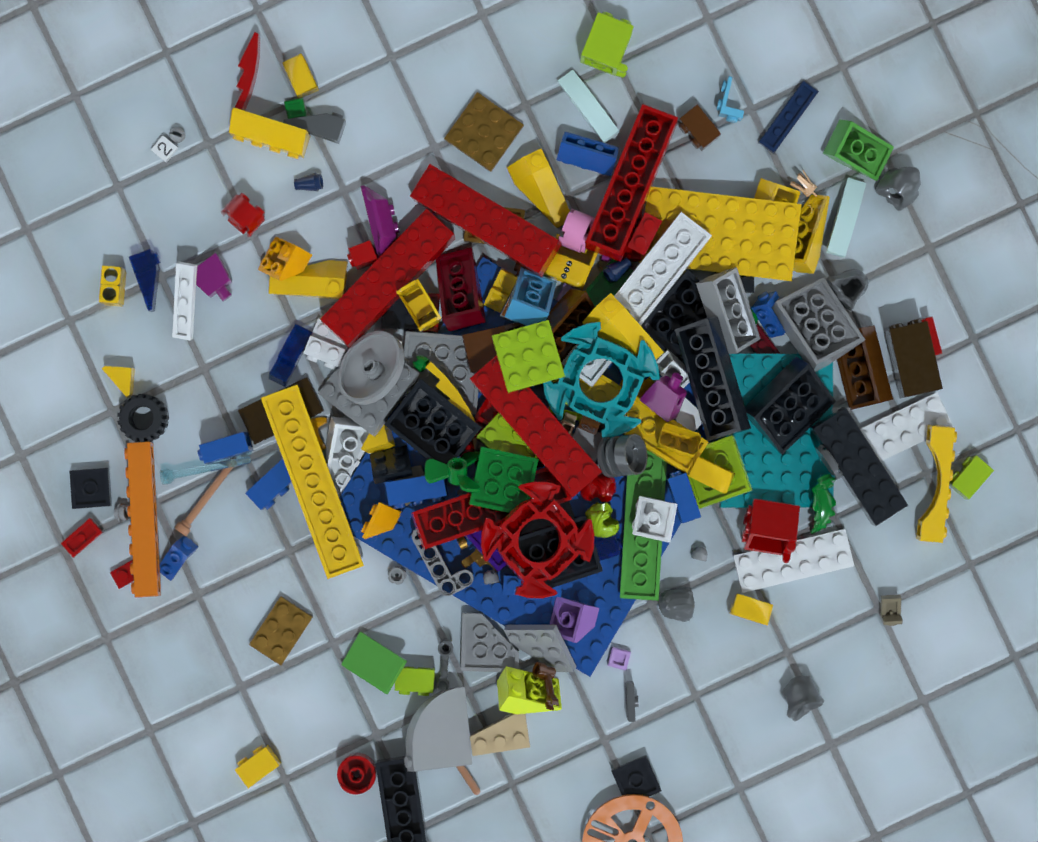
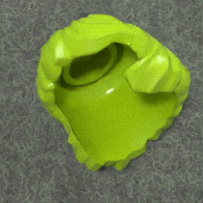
M596 502L585 512L586 518L592 520L594 536L611 537L619 530V522L611 517L613 509L607 502Z

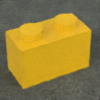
M260 745L252 751L254 754L249 759L244 757L237 763L238 767L235 771L248 789L281 764L269 745L264 748Z

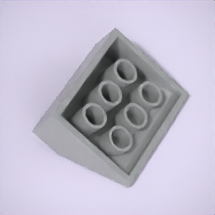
M824 277L776 301L772 308L803 361L809 363L815 372L831 364L865 341Z

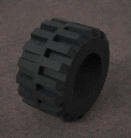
M147 394L130 396L131 398L126 399L125 403L119 407L121 410L117 414V417H119L117 422L121 426V432L125 433L127 438L137 442H151L158 439L160 435L164 434V429L168 427L167 420H169V416L167 415L168 410L164 407V403L158 400V398ZM140 407H147L153 413L151 426L144 430L138 429L133 421L134 413Z

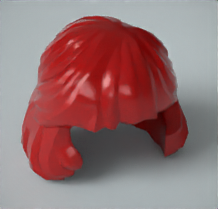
M601 472L580 491V494L588 501H592L595 497H598L601 502L611 501L613 494L616 493L615 478H609Z

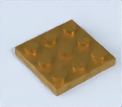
M477 92L444 140L492 172L522 130L524 124Z

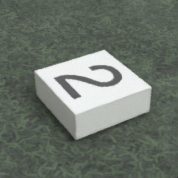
M162 136L151 151L167 163L178 150V147Z

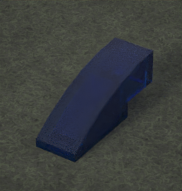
M295 323L269 373L270 380L284 387L287 386L302 357L312 331Z

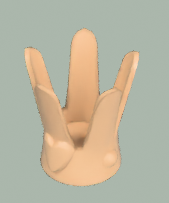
M804 170L802 171L806 178L801 173H798L797 179L803 186L794 181L790 182L791 186L800 190L806 197L811 194L817 196L813 192L817 186L810 181Z

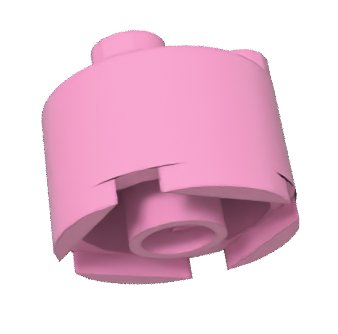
M571 209L562 228L563 237H559L562 246L579 253H585V241L595 218Z

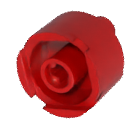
M241 193L240 195L236 194L221 211V214L223 216L227 214L230 217L227 220L242 234L247 232V237H251L265 221V216L263 215L265 212L256 205L254 207L249 203L250 199Z
M363 753L348 755L341 762L337 770V779L341 788L353 795L368 791L373 786L377 777L375 762ZM356 770H360L361 775L358 778L354 777Z

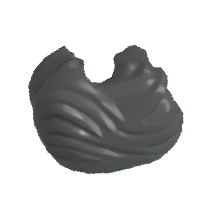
M682 586L662 592L659 597L658 606L663 616L682 622L689 621L693 617L695 608L692 588Z

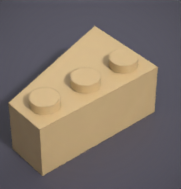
M512 713L470 734L472 755L477 756L530 748L526 714Z

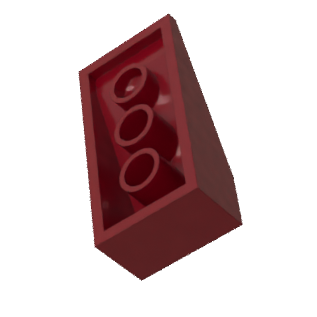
M473 248L440 255L436 259L442 320L448 331L486 323Z

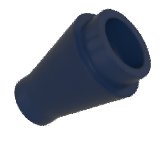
M313 173L299 179H294L295 190L318 192L320 189H323L322 175Z
M626 257L621 262L617 261L606 265L602 271L608 282H617L632 267V264Z

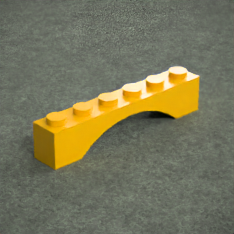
M927 426L926 445L935 460L937 485L931 504L918 519L916 539L919 541L943 543L944 538L947 536L945 520L949 517L947 501L951 498L949 482L953 479V470H951V463L955 459L953 443H956L957 432L951 426Z

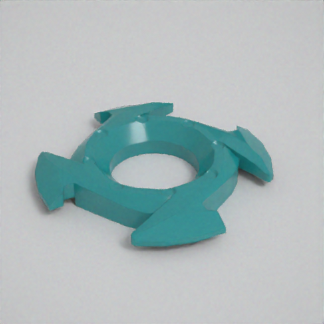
M594 322L574 328L562 336L561 341L579 345L573 350L563 369L565 377L560 378L558 383H553L552 381L543 383L544 392L551 410L559 420L563 418L565 404L567 403L577 413L603 424L605 423V428L602 429V438L615 437L632 430L641 423L642 420L640 418L630 417L625 414L633 406L645 377L650 376L652 380H660L659 369L652 350L644 340L640 342L638 356L636 357L625 347L599 337L598 331L601 330V322ZM592 360H609L615 363L622 373V389L616 397L609 401H594L588 398L580 387V373L583 367Z

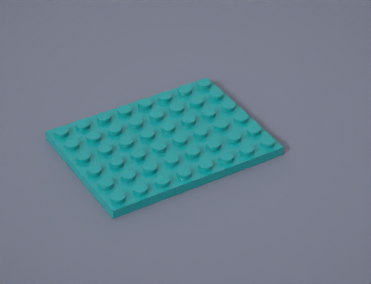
M729 354L744 406L765 388L795 357L802 359L800 354ZM832 362L815 373L833 396ZM833 405L813 425L832 414ZM750 420L751 429L732 434L735 437L752 491L719 502V508H748V505H752L754 499L797 505L800 508H813L814 495L812 488L818 484V478L830 474V472L816 452L815 448L820 443L810 428L783 455L775 449ZM833 486V487H831V488H829V489H827V490H828V492L831 494V496L834 498V486Z

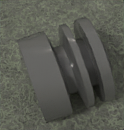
M637 434L603 438L599 443L597 451L598 464L602 473L609 478L642 474L647 465V448L643 439Z

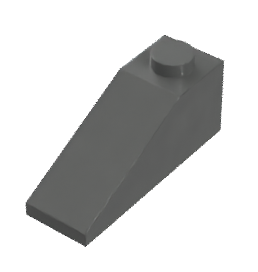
M332 112V115L326 113L284 119L283 121L285 124L307 130L310 135L337 144L340 143L346 125L345 119H342L343 116Z

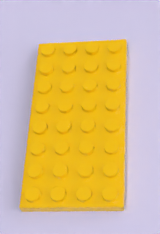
M651 187L646 200L645 212L663 221L645 256L641 254V261L639 263L643 261L682 212L712 235L687 269L723 272L737 267L739 275L792 281L802 204Z

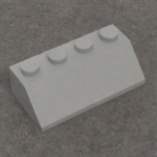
M737 267L708 276L696 283L707 318L718 317L729 354H736L760 340Z

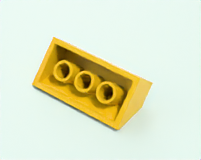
M234 107L232 109L229 133L233 136L232 139L239 142H244V140L250 141L251 145L262 148L263 145L269 147V151L278 154L282 151L288 153L287 156L293 159L304 158L311 137L307 130Z

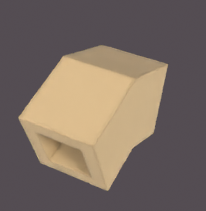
M565 413L561 425L571 435L577 417Z

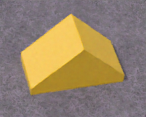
M112 366L101 368L127 398H131L130 396L133 395L135 369Z
M383 425L376 436L369 433L361 450L371 454L394 447L392 431Z

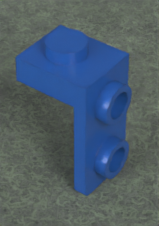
M776 291L761 293L751 307L770 338L784 335L786 331L772 310L773 305L779 299V295Z
M183 535L172 545L161 561L160 573L172 581L185 561L196 552L199 546Z

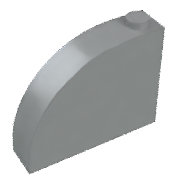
M465 687L440 691L428 698L417 709L409 724L406 735L404 763L407 771L415 772L472 765Z

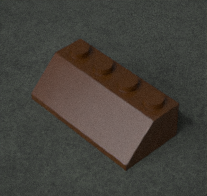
M569 289L552 308L546 319L549 320L561 364L576 345L575 343L561 341L562 336L572 329L584 325L582 322L595 308L586 291Z
M875 325L859 328L865 341L837 359L848 406L851 410L893 400Z

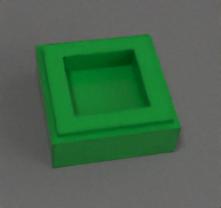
M303 98L284 102L288 119L307 116Z

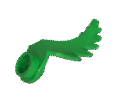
M831 474L818 478V484L812 488L814 495L812 507L816 513L814 516V526L810 530L811 534L826 528V524L832 522L829 517L835 516V511L832 510V507L836 506V500L827 490L833 487V483L836 481L835 477H832Z

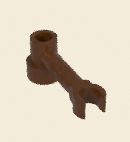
M536 662L533 666L532 674L534 677L544 680L547 695L545 707L548 710L554 711L553 705H559V701L556 695H554L552 684L556 669L547 666L545 663Z

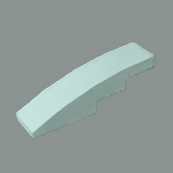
M574 70L558 80L559 85L570 97L571 102L580 111L583 118L603 143H606L620 133Z
M851 178L847 179L826 253L845 258L866 183Z

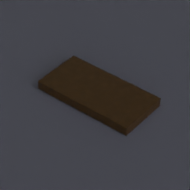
M308 377L283 388L286 389L298 384L310 418L324 412ZM261 399L238 410L254 445L274 436Z

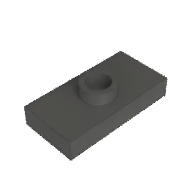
M626 681L627 720L629 722H636L635 707H639L638 695L634 696V682Z

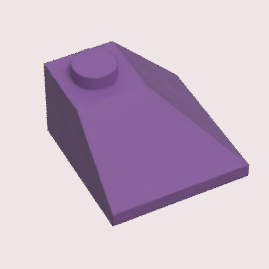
M557 597L549 625H556L563 639L577 643L595 627L599 608Z

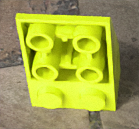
M505 667L497 680L500 711L513 714L553 711L545 707L547 695L544 680L534 677L532 672ZM553 678L554 695H556L559 701V705H553L554 711L562 709L559 679Z

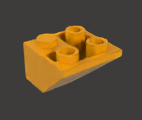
M275 236L258 270L283 281L304 272L312 254Z
M379 502L378 505L374 504L369 515H372L370 522H365L361 530L364 533L362 538L367 539L393 530L402 511L394 509L383 502Z

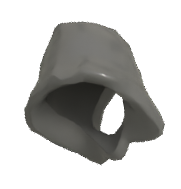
M916 167L892 168L888 170L879 181L876 193L886 197L888 203L892 204L898 211H901L913 203L919 195L918 189L921 185L919 170ZM889 188H893L902 198L892 197Z
M857 269L847 270L839 275L829 276L826 279L843 307L849 311L854 308L857 300L865 294L868 288V278L862 271Z
M797 676L791 679L782 691L788 703L787 716L792 718L793 721H798L809 711L822 706L824 703L811 676Z

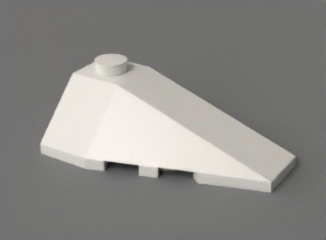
M331 416L325 461L340 497L365 452L361 450V447L369 432L352 419Z

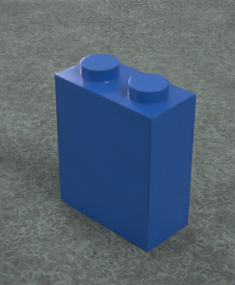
M241 432L199 445L200 449L197 450L199 459L204 461V464H212L254 451L248 432Z
M680 470L668 474L669 478L666 479V483L673 503L677 504L676 512L680 523L701 518L687 473H681Z

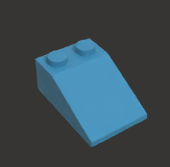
M521 267L505 317L526 326L546 321L557 281L544 276L541 277Z

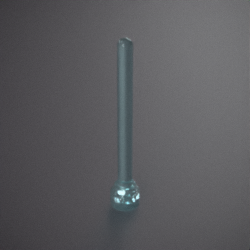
M249 456L177 471L163 469L160 470V479L163 485L171 484L176 478L251 463L252 459Z

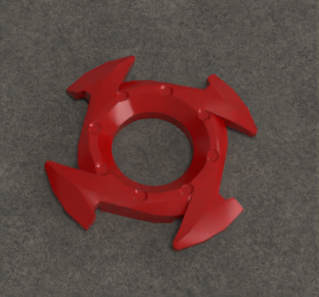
M549 482L520 484L518 488L531 499L515 507L497 525H494L493 520L485 518L481 532L483 559L488 561L496 548L498 549L503 561L522 580L521 585L516 587L515 595L526 598L555 596L557 591L548 586L544 581L558 576L579 554L582 560L588 562L591 560L594 549L592 520L587 519L578 530L574 520L553 499L554 494L559 493L561 486ZM534 519L550 521L557 529L559 535V543L555 553L547 560L541 562H533L525 558L518 544L522 528Z

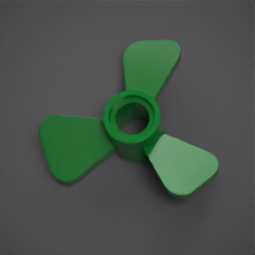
M466 452L461 458L450 459L448 464L428 459L425 463V480L428 483H434L448 478L451 484L459 485L463 491L479 492L480 486L467 476V467L478 460L479 452Z

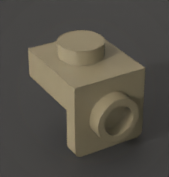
M900 594L881 595L880 616L884 625L895 626L903 624L901 616L902 598Z

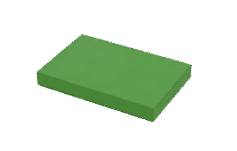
M360 632L341 665L383 693L388 694L407 660L363 632Z

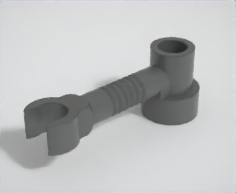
M442 640L438 645V652L441 655V666L436 686L439 689V683L443 681L446 683L447 690L449 687V681L447 680L449 655L453 652V644L449 640ZM444 644H447V645L449 646V648H448V649H444V648H443V645H444Z

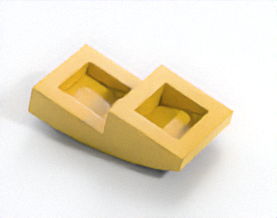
M501 268L483 305L501 313L518 276Z

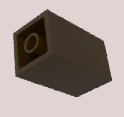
M921 319L907 322V326H903L902 323L891 325L888 327L889 330L884 332L900 399L943 389L928 322H922Z

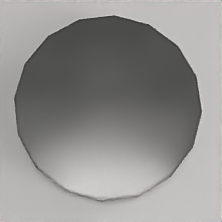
M824 445L817 446L815 449L830 474L835 477V480L843 477L841 471L838 473V464L827 449L823 450L825 448Z

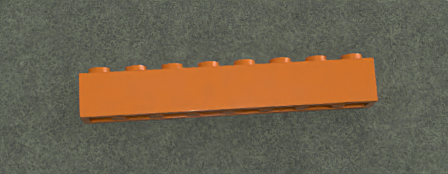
M152 442L127 443V448L124 450L125 459H128V467L125 468L126 478L129 479L126 494L127 498H130L127 513L128 517H131L128 533L129 536H132V544H129V553L133 555V563H130L131 575H134V582L131 583V592L135 594V598L161 596L154 445Z

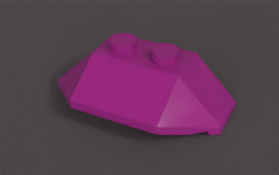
M363 185L361 186V191L377 257L379 258L397 240L396 234L400 233L397 222H393L392 215H395L393 203L389 204L385 197Z

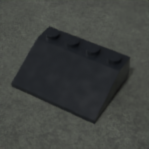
M688 269L682 273L641 325L663 352L669 349L681 362L683 357L675 329L707 318L696 285L700 280Z
M795 357L745 406L750 422L783 455L836 401L810 364Z
M422 379L418 381L384 424L425 458L434 459L448 464V461L452 458H460L482 428Z
M586 515L572 518L578 530L587 520ZM554 525L519 535L518 539L521 553L525 558L533 562H541L550 558L555 553L559 543V535ZM595 544L590 562L582 560L579 554L558 576L544 582L553 588L602 572L603 569Z

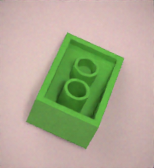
M839 119L823 154L877 181L894 146L852 121Z

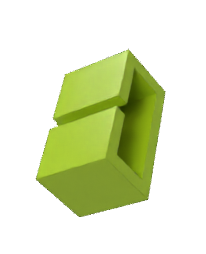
M977 455L968 456L962 463L961 471L958 472L956 470L953 473L952 481L949 483V486L966 500H969L994 471Z
M404 666L395 681L394 691H399V694L402 695L418 692L419 696H429V693L434 692L435 668Z

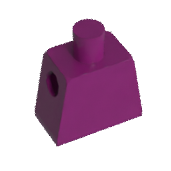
M214 253L197 266L196 285L210 298L217 294L223 302L232 296L226 287L232 283V280L220 256Z
M673 373L671 378L669 376L661 377L660 380H656L640 398V401L666 422L676 419L687 394L686 390L680 386L683 377L678 373Z

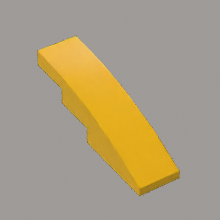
M430 361L426 368L440 379L436 387L450 398L448 400L450 403L475 422L469 407L458 390Z

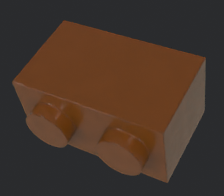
M698 104L679 118L678 127L684 134L688 133L692 138L690 142L696 149L700 148L703 151L721 136L719 130Z

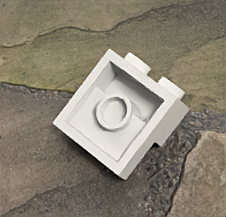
M318 318L303 354L307 355L306 359L317 363V360L325 362V367L334 370L335 367H340L348 347L323 325Z
M639 496V500L636 503V517L632 523V534L671 542L677 504Z

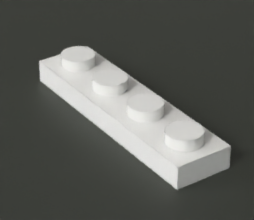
M176 263L172 337L189 341L193 339L197 276V265Z

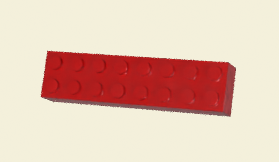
M642 104L585 241L586 249L614 260L622 261L676 129L678 117Z
M431 164L428 165L410 195L418 204L543 277L562 246L561 242L555 237Z
M426 208L321 317L322 324L350 348L400 298L396 291L417 280L455 240V234Z
M497 355L470 378L474 386L571 497H574L602 472L529 387L510 393L507 392Z
M546 467L536 470L534 482H549L561 486ZM561 486L559 493L554 494L553 499L558 504L572 500V497ZM471 493L414 511L411 515L422 548L425 550L481 531L485 518L493 520L494 525H497L509 513L469 505Z

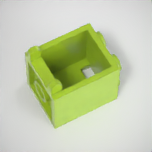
M598 12L582 51L580 63L613 76L624 78L628 67L622 64L621 61L632 36L634 26L626 19L618 20L613 18V15L608 12Z

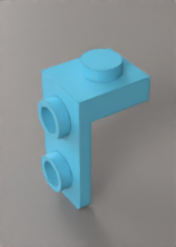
M729 76L727 81H723L721 92H724L723 99H719L716 110H719L718 116L726 118V121L737 123V121L742 120L744 111L726 106L733 78Z

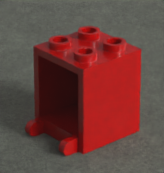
M754 499L752 505H748L747 513L744 515L743 524L746 526L741 540L745 542L744 549L782 555V561L789 563L791 553L796 548L800 506Z

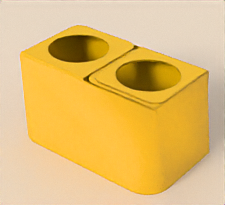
M302 53L282 62L298 98H303L319 91Z
M102 266L99 293L100 303L108 306L123 307L127 274L124 268ZM109 268L115 269L118 273L117 279L113 282L107 281L104 277L105 271ZM111 287L116 291V297L113 300L107 301L103 298L102 294L105 288Z
M665 423V425L663 424L657 447L693 458L698 451L701 435L697 432ZM669 433L675 437V444L673 446L667 447L663 445L662 437L665 434ZM685 439L691 440L694 444V449L689 453L683 452L680 448L681 442Z
M697 457L687 476L717 491L727 493L735 473L703 457Z
M736 593L729 614L768 626L773 604Z

